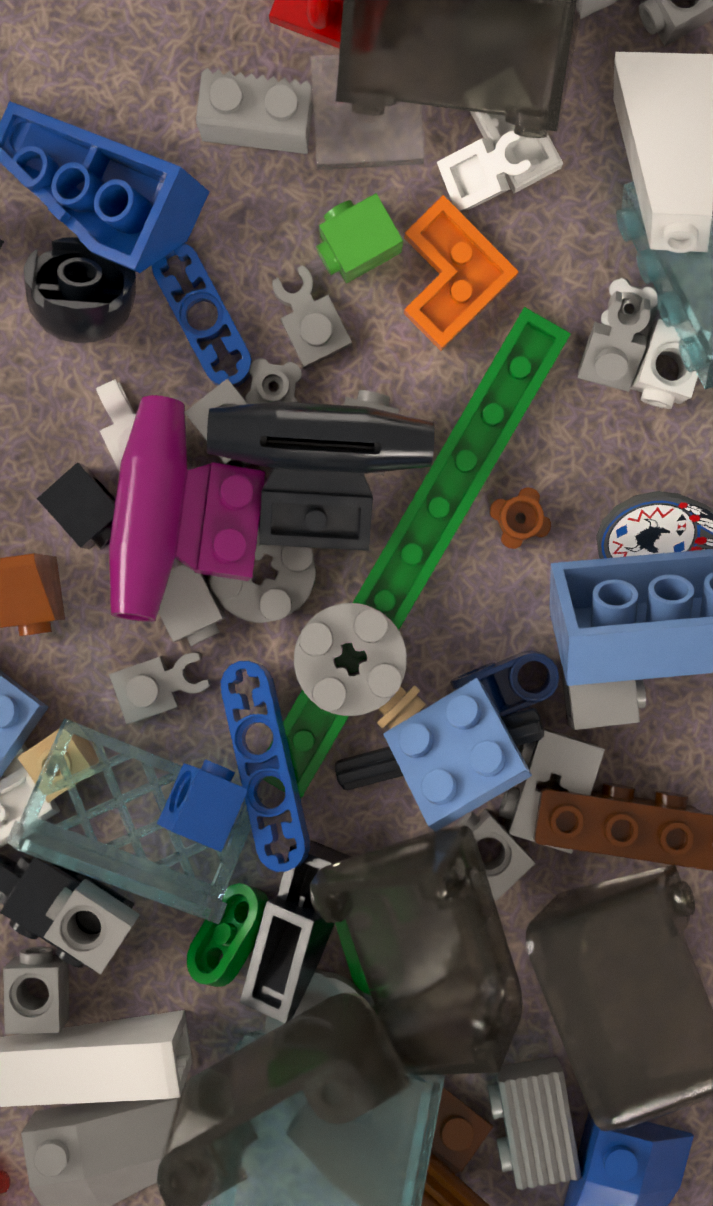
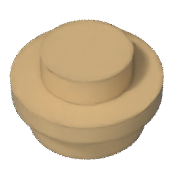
M414 685L406 692L400 686L396 694L378 709L383 716L377 721V724L381 728L387 725L391 729L417 714L426 705L417 695L420 690Z

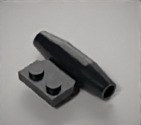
M274 401L209 408L207 453L273 468L262 486L260 545L369 551L373 495L364 474L431 467L434 452L435 426L434 422L365 406Z

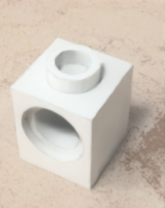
M657 319L651 325L652 330L647 336V346L630 389L642 392L641 401L659 408L672 409L673 403L682 404L692 397L711 335ZM659 355L670 356L676 361L679 368L676 380H666L659 375L656 369V359Z

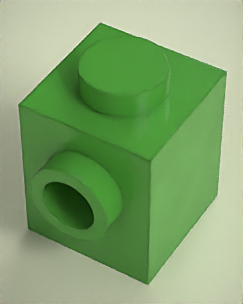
M377 193L356 205L351 200L340 203L324 215L325 222L319 225L322 243L316 246V250L329 274L333 275L339 271L346 284L402 253L403 239Z

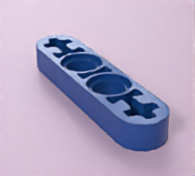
M238 661L230 665L223 673L221 694L243 788L248 789L245 802L255 847L260 861L268 869L275 872H287L300 866L307 859L310 851V838L274 680L271 673L263 665L251 661ZM247 671L249 677L259 678L260 687L252 690L254 707L266 705L267 715L250 714L242 719L240 718V709L250 710L246 694L236 693L235 684L243 681V672ZM256 723L266 724L273 733L271 748L261 755L253 753L246 744V733ZM268 776L278 778L285 787V798L275 808L264 806L258 798L257 789L259 783ZM290 811L292 821L281 822V827L286 839H295L297 849L289 852V861H284L281 853L273 854L271 850V843L276 842L279 838L276 823L265 827L263 817H276Z

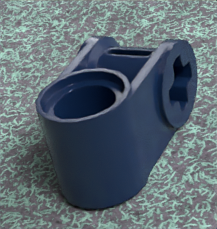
M529 650L520 652L497 663L483 665L452 679L450 683L453 689H459L475 678H478L484 685L499 715L504 716L541 702L553 695L558 687L559 673L558 668L550 658L541 652ZM531 661L543 663L547 672L543 685L533 690L521 687L518 681V673L521 667Z

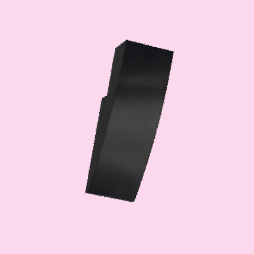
M310 840V851L307 859L300 866L283 872L277 897L268 900L265 905L240 1003L284 1024L292 1020L319 964L336 922L356 858ZM296 844L290 846L289 852L297 849Z

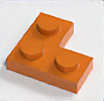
M444 195L405 232L404 239L439 275L404 309V314L442 351L519 273Z

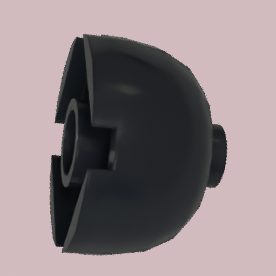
M65 237L52 241V250L44 252L39 257L37 248L29 255L23 267L26 299L30 313L47 333L60 340L74 343L100 341L111 337L117 332L130 315L136 294L135 271L95 255L78 237Z

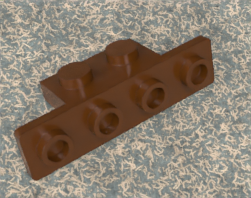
M603 783L602 792L592 790L591 795L547 788L541 790L534 831V840L537 844L713 871V814L703 813L695 807L687 805L688 796L656 791L655 800L634 797L635 788L614 783Z

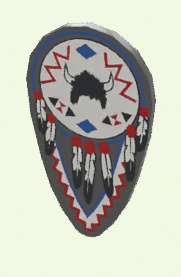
M655 491L635 495L616 505L602 520L596 535L599 558L713 549V508L678 493Z

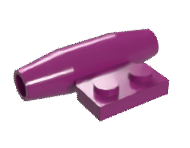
M157 395L141 398L121 459L109 543L111 615L121 619L142 622L156 621L175 558L198 574L249 581L253 576L265 471L214 462L187 470L185 405L174 398Z

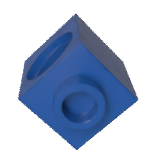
M204 760L201 769L183 763L157 824L173 833L222 852L248 789L231 782L235 774L234 771L211 761Z

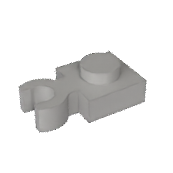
M302 265L297 268L300 279L303 281V286L298 292L289 293L285 291L279 278L272 280V286L276 298L282 304L290 306L293 310L292 313L280 319L304 369L351 347L352 341L329 295L316 301L313 300L311 296L314 288L313 278L309 270Z
M615 291L608 303L607 318L609 325L594 322L579 365L577 378L629 392L647 346V336L638 333L649 323L650 300L643 298L637 313L625 315L620 311L622 292Z
M192 652L183 655L176 661L174 668L170 670L166 669L164 660L160 656L109 674L126 725L178 707L179 703L175 691L182 690L186 693L195 694L206 690L211 685L209 679L193 683L185 675L187 665L201 660V654Z

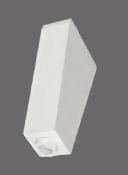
M615 52L613 100L650 249L669 250L675 253L689 251L708 252L713 212V54Z
M185 1010L66 1027L60 1033L18 1034L0 1037V1107L179 1098L192 1065Z

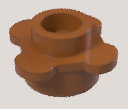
M523 488L518 496L509 500L497 499L490 506V516L498 521L503 532L501 542L507 548H519L523 540L533 536L545 537L551 530V521L548 517L544 516L543 509L539 504L540 495L533 488ZM518 513L525 515L523 523L516 521L515 517Z

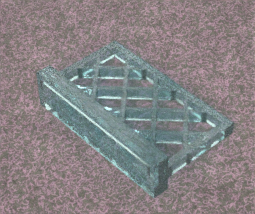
M64 718L20 821L15 820L7 842L18 851L220 924L227 907V903L222 901V898L250 832L251 824L244 798V805L238 820L232 826L227 839H229L226 849L223 847L222 852L216 850L220 864L212 883L196 878L188 859L210 847L197 842L184 848L180 836L169 830L168 832L176 853L157 862L148 860L139 839L164 827L158 825V820L136 830L125 803L153 791L162 813L166 799L161 787L176 781L182 766ZM73 734L92 742L100 763L71 775L64 754ZM103 746L121 754L108 759ZM131 758L141 761L149 783L121 794L111 767ZM153 766L169 772V774L157 779ZM59 768L63 779L52 783ZM103 771L113 799L85 811L75 783ZM67 787L78 815L58 824L37 818L46 796ZM117 807L128 834L109 843L98 841L89 820ZM82 824L86 836L69 829ZM131 843L135 854L119 848ZM180 862L184 873L169 867Z

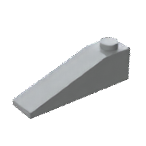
M244 1079L183 1088L181 1096L173 1099L95 1102L35 1111L21 1132L29 1187L41 1206H112L252 1134V1125Z

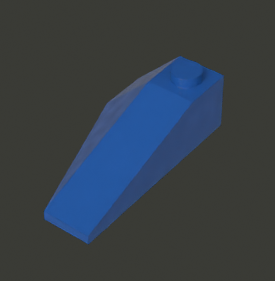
M9 101L0 121V163L27 189L32 191L49 208L48 210L59 221L64 223L95 255L141 273L188 241L209 195V191L182 167Z

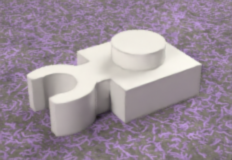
M512 131L504 134L497 142L496 148H494L491 138H482L437 161L452 203L460 212L467 211L510 190L505 174H527L539 165L537 158L526 159L519 163L514 157V147L518 142L524 141L529 137L527 131Z

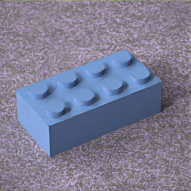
M713 549L551 563L550 617L567 686L713 673Z

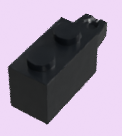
M46 848L34 856L32 860L22 856L18 863L0 854V903L4 905L0 913L11 919L9 924L16 932L30 939L42 938L56 947L55 953L59 958L74 967L82 968L85 964L44 938L54 922L46 916V913L63 888L66 887L74 891L84 879H87L131 909L135 903ZM78 911L76 913V923L83 932L88 934L101 932L100 920L94 913L90 911Z

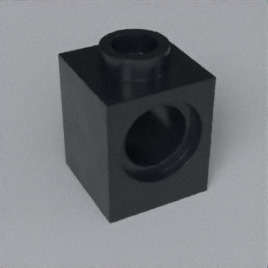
M77 462L43 492L37 500L80 548L91 549L96 544L102 550L110 543L116 499L87 466Z

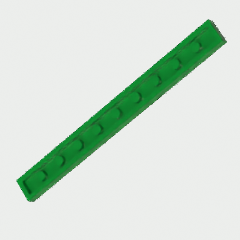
M523 308L353 603L367 605L382 612L395 624L398 630L401 628L571 333L528 308ZM345 643L342 645V655L335 657L336 665L346 666L349 673L358 672L359 662L367 659V655L364 650L355 651L352 643ZM303 690L283 722L300 799L303 797L349 717L320 709L308 698ZM273 741L271 742L267 751L271 748ZM268 776L263 779L285 792L283 782L278 778Z

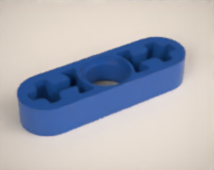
M184 243L152 265L153 275L209 379L217 386L228 379L234 387H238L250 376L251 355L196 251ZM172 256H177L181 262L190 259L192 264L188 265L185 271L194 288L201 281L206 285L204 289H197L187 293L178 303L175 301L174 296L185 294L174 275L167 277L163 275L170 268L167 260ZM209 302L217 308L218 318L210 329L196 330L189 325L188 312L194 304ZM226 328L230 330L231 336L221 338L225 348L231 356L238 353L242 356V359L236 363L238 372L230 377L224 370L214 371L213 367L220 361L212 344L210 343L204 350H201L199 346L200 342L211 341L217 338Z

